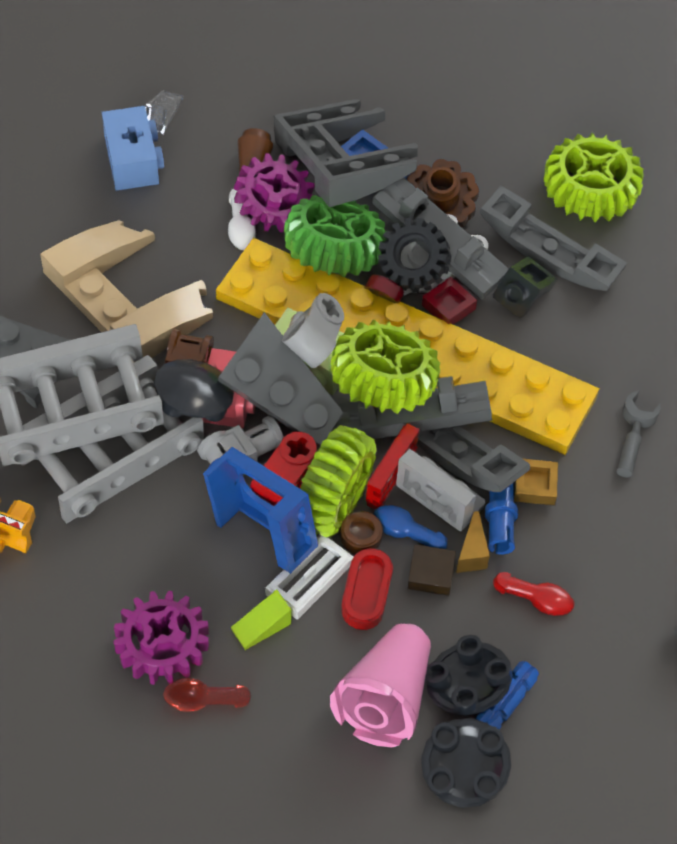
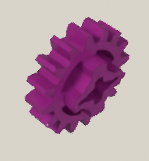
M269 153L265 154L262 163L256 157H253L249 167L242 166L234 185V190L237 191L234 202L243 204L240 210L241 216L251 214L253 217L250 224L254 226L261 221L264 223V231L268 232L272 225H276L280 233L284 232L285 221L288 220L292 206L298 205L301 199L310 200L315 184L306 182L309 172L307 170L298 172L296 170L298 166L296 160L290 165L286 164L284 155H280L277 161H273Z
M168 590L164 599H158L155 591H151L149 602L144 603L136 597L133 599L134 611L124 608L121 610L123 623H115L114 625L115 637H117L114 640L116 654H121L120 662L123 668L133 665L132 671L135 679L147 673L149 674L150 684L155 685L159 676H165L168 684H173L174 673L180 672L184 677L188 678L190 676V663L197 666L202 665L203 658L201 652L208 651L209 639L206 637L209 634L208 621L202 620V609L200 606L190 609L189 597L184 596L179 602L174 601L173 591ZM184 624L191 633L190 640L186 639V633L182 630ZM134 634L137 635L140 642L139 651L132 642Z

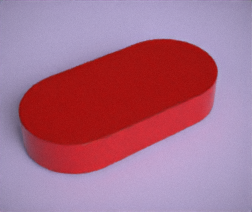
M373 548L364 549L358 552L351 561L342 599L341 612L345 622L355 629L368 630L374 628L381 622L384 616L392 579L393 564L390 557L381 550Z

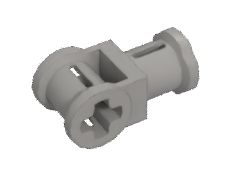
M267 416L262 419V424L245 432L237 425L227 431L212 433L200 443L197 452L201 459L208 460L211 464L231 447H234L258 462L257 457L276 449L284 436L274 418Z

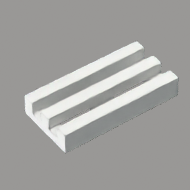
M318 535V547L291 574L283 570L265 588L266 596H269L277 589L291 608V615L297 620L350 568L353 556L329 537L326 538ZM324 548L329 550L287 593L282 590ZM338 557L339 560L296 601L295 599Z

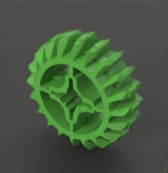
M312 195L310 200L301 199L298 205L292 206L284 226L285 248L291 251L292 258L300 259L302 266H312L314 272L322 270L326 271L328 275L339 273L342 277H345L347 273L359 276L361 270L370 271L372 265H377L379 262L378 255H381V251L378 249L379 243H384L386 240L383 237L386 232L384 229L385 222L379 219V213L369 211V205H359L356 203V200L329 207L322 198Z

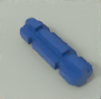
M526 661L519 662L512 671L513 678L506 695L498 704L484 712H480L475 720L486 722L500 730L503 721L509 718L525 697V692L529 691L537 681L538 670Z

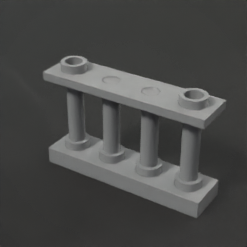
M136 324L0 358V408L8 434L0 437V457L3 466L25 464L37 457L132 432H146L155 426L164 424L160 396L145 399L134 365L135 361L143 358L141 339ZM117 366L129 403L105 409L94 372ZM77 376L89 414L65 420L54 382ZM38 387L48 424L24 430L14 392Z
M147 355L134 362L145 399L158 396L154 386L158 371L157 364ZM119 371L97 383L105 409L129 403ZM83 392L60 404L65 420L89 414ZM163 412V426L168 432L150 443L145 440L140 432L121 435L134 452L116 463L111 461L97 442L79 446L99 471V473L80 484L77 483L55 453L37 457L33 460H39L64 492L58 496L62 519L67 524L77 517L87 516L97 505L182 455L187 456L196 451L204 440L203 419L193 417L182 423L178 417H171ZM46 413L24 424V430L47 425Z

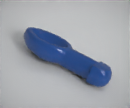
M385 505L374 510L373 515L380 520L383 532L393 538L409 537L428 547L447 548L448 540L440 531L436 533L415 522L409 511L402 507Z

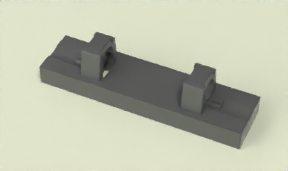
M405 178L380 190L373 197V205L393 223L398 222L399 225H403L406 218H411L413 222H417V218H422L428 224L429 222L435 224L438 230H441L450 246L449 252L452 258L451 262H448L449 272L481 300L498 287L509 270L508 267L484 247L483 243L476 237L468 234L430 201L423 191L418 187L415 188ZM418 209L422 210L423 212L413 220L415 211ZM416 242L427 253H429V248L427 245H425L422 242Z
M452 376L437 378L438 388L426 400L424 406L416 405L413 412L402 408L399 414H396L391 409H385L381 414L377 407L370 406L365 409V405L361 401L337 404L344 413L333 430L340 425L359 429L373 439L397 436L402 427L407 423L419 428V432L491 421L492 413L486 381L454 386Z

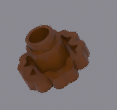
M437 159L432 167L421 164L415 172L408 176L407 181L415 188L418 187L428 196V199L445 214L455 216L457 224L461 228L467 224L468 220L474 217L476 210L474 202L478 199L479 187L475 183V177L472 173H461V167L458 162Z

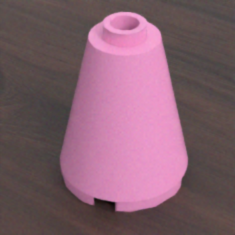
M397 624L392 627L338 682L331 693L330 708L335 719L341 725L346 720L356 728L353 735L358 739L376 746L396 747L400 745L402 739L408 738L409 740L412 737L417 726L431 649V642L420 627L413 624Z

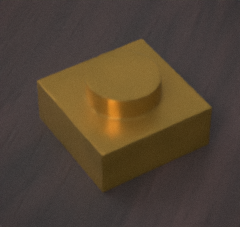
M524 459L530 464V470L515 481L514 502L555 506L557 499L558 462Z

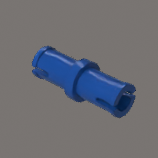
M515 481L501 492L489 491V503L485 506V518L489 521L488 549L493 552L496 544V554L500 555L509 554L515 549L514 522L518 518V507L514 503Z

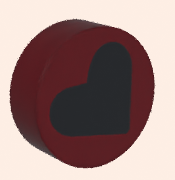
M371 275L364 287L373 294L393 303H400L404 295V290L400 285L381 275Z

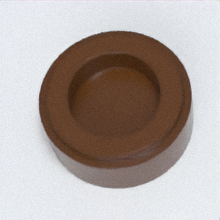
M365 511L351 513L343 520L341 525V542L348 551L357 554L364 549H377L380 546L383 527L375 515Z

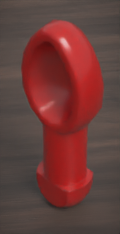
M500 572L493 579L496 591L504 595L507 592L528 599L538 611L544 614L560 616L570 613L574 608V600L570 594L556 584L547 582L537 585L512 577L511 573Z

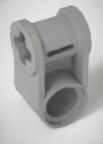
M320 293L313 300L311 307L304 312L300 311L293 315L281 341L311 368H316L326 360L336 346V338L344 321V312L341 305L331 295Z

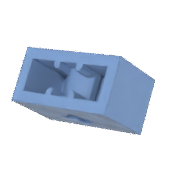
M145 106L102 112L104 138L115 191L159 184L158 169L164 168L161 146L154 147L153 142L158 141L155 119L148 120Z

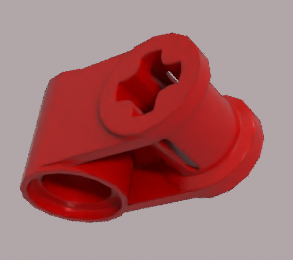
M292 432L287 434L263 466L300 489L302 479L308 470V465L311 464L314 454L317 452L316 442L308 433ZM252 480L250 489L272 506H275L283 498L256 480Z

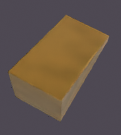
M479 511L473 512L458 560L456 573L484 570L488 567L490 555Z

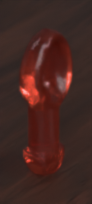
M184 678L170 683L164 689L163 697L171 707L188 712L197 711L206 705H235V708L244 707L251 700V692L243 685L236 684V687H208L198 679Z

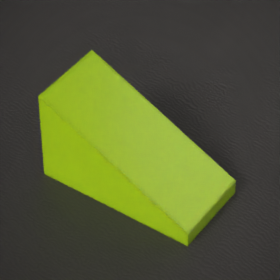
M276 589L235 623L231 630L243 648L247 650L291 625V608Z

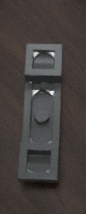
M501 185L482 206L480 214L505 241L525 257L529 256L546 270L584 287L607 291L627 265V262L595 243L588 250L529 214L532 204Z
M460 426L422 431L417 436L419 438L417 444L437 463L462 480L484 490L501 492L530 470L528 462L502 444L492 449Z

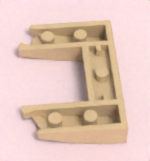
M118 220L88 229L40 253L43 273L101 332L133 324L137 325L143 357L149 355L153 358L168 347L173 329L181 330L182 334L188 335L213 318L212 308H204L201 296L207 295L206 285L202 280L167 293L137 309L102 274L155 241V234L152 231L144 229L142 232H138L124 227L123 221Z

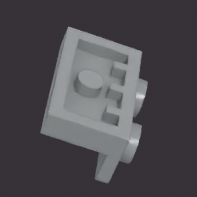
M409 449L399 459L396 486L460 532L471 522L473 512H480L484 508V498L472 491L465 483L455 479L438 467L428 457H421Z

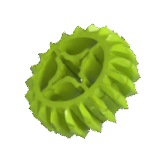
M593 132L588 138H584L580 134H577L573 140L565 138L561 145H555L554 150L549 155V159L546 161L544 186L547 187V197L554 198L555 207L565 206L566 216L571 213L578 214L580 221L585 216L591 217L594 223H596L599 217H603L609 222L614 217V214L622 217L627 209H632L638 199V195L642 191L644 174L643 168L640 167V157L633 156L632 147L622 148L621 139L615 142L609 141L607 134L603 138H596ZM570 171L574 176L571 177L568 172Z
M372 320L369 326L358 322L356 328L347 327L345 333L339 336L332 352L330 370L333 374L332 381L339 384V392L350 394L351 402L361 401L364 403L365 409L370 406L377 407L381 414L385 409H391L394 413L399 414L402 408L413 412L416 405L424 406L426 400L436 390L441 362L437 359L438 351L430 348L429 340L419 339L418 331L409 332L405 330V325L401 327L392 326L390 321L386 325H382L376 320Z
M340 425L330 432L327 439L322 441L318 452H315L311 464L308 465L306 475L302 479L300 489L309 495L316 535L320 534L327 538L337 534L338 530L341 529L343 520L353 512L358 501L363 496V491L373 471L372 466L376 460L377 448L375 440L359 429Z

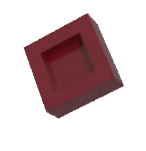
M452 277L423 295L422 306L428 312L444 320L447 324L451 323L453 325L476 310L477 299Z

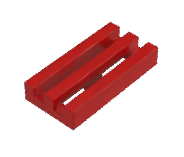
M408 423L402 427L367 482V506L376 509L384 505L397 482L399 459L409 449L415 453L417 452L416 445L419 439L417 437L420 431L419 428Z

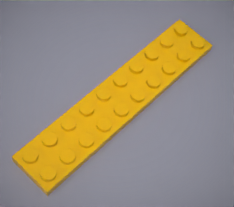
M255 238L251 240L216 289L217 300L259 319L265 312L274 325H276L287 307L297 312H304L311 307L316 296L320 293H327L334 297L343 309L344 321L339 330L345 333L347 327L356 328L358 322L369 326L372 320H376L382 325H386L390 321L392 326L401 327L405 325V330L409 332L418 331L419 339L429 340L430 348L438 351L437 359L441 362L439 378L452 376L454 386L486 381L492 413V420L490 422L563 455L567 454L599 393L600 388L451 323L447 324L444 320L405 303H393L379 297L370 290L365 289V286L336 273L328 275L326 271L322 270L314 272L312 266H302L300 259L292 258L290 253Z

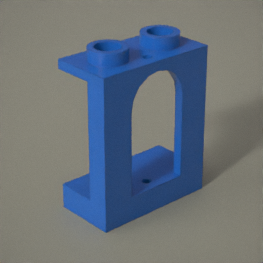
M231 447L220 458L215 459L203 473L216 525L222 528L239 511L270 530L277 564L291 574L318 547L309 495L234 447ZM243 474L248 475L283 498L275 506H272L249 488Z

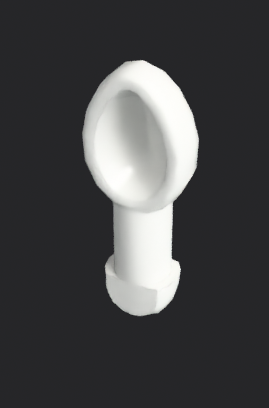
M232 189L229 193V203L232 206L233 218L228 224V236L236 248L245 250L251 240L255 238L256 229L255 225L250 224L251 218L248 215L241 216L240 210L243 204L234 202L237 191Z

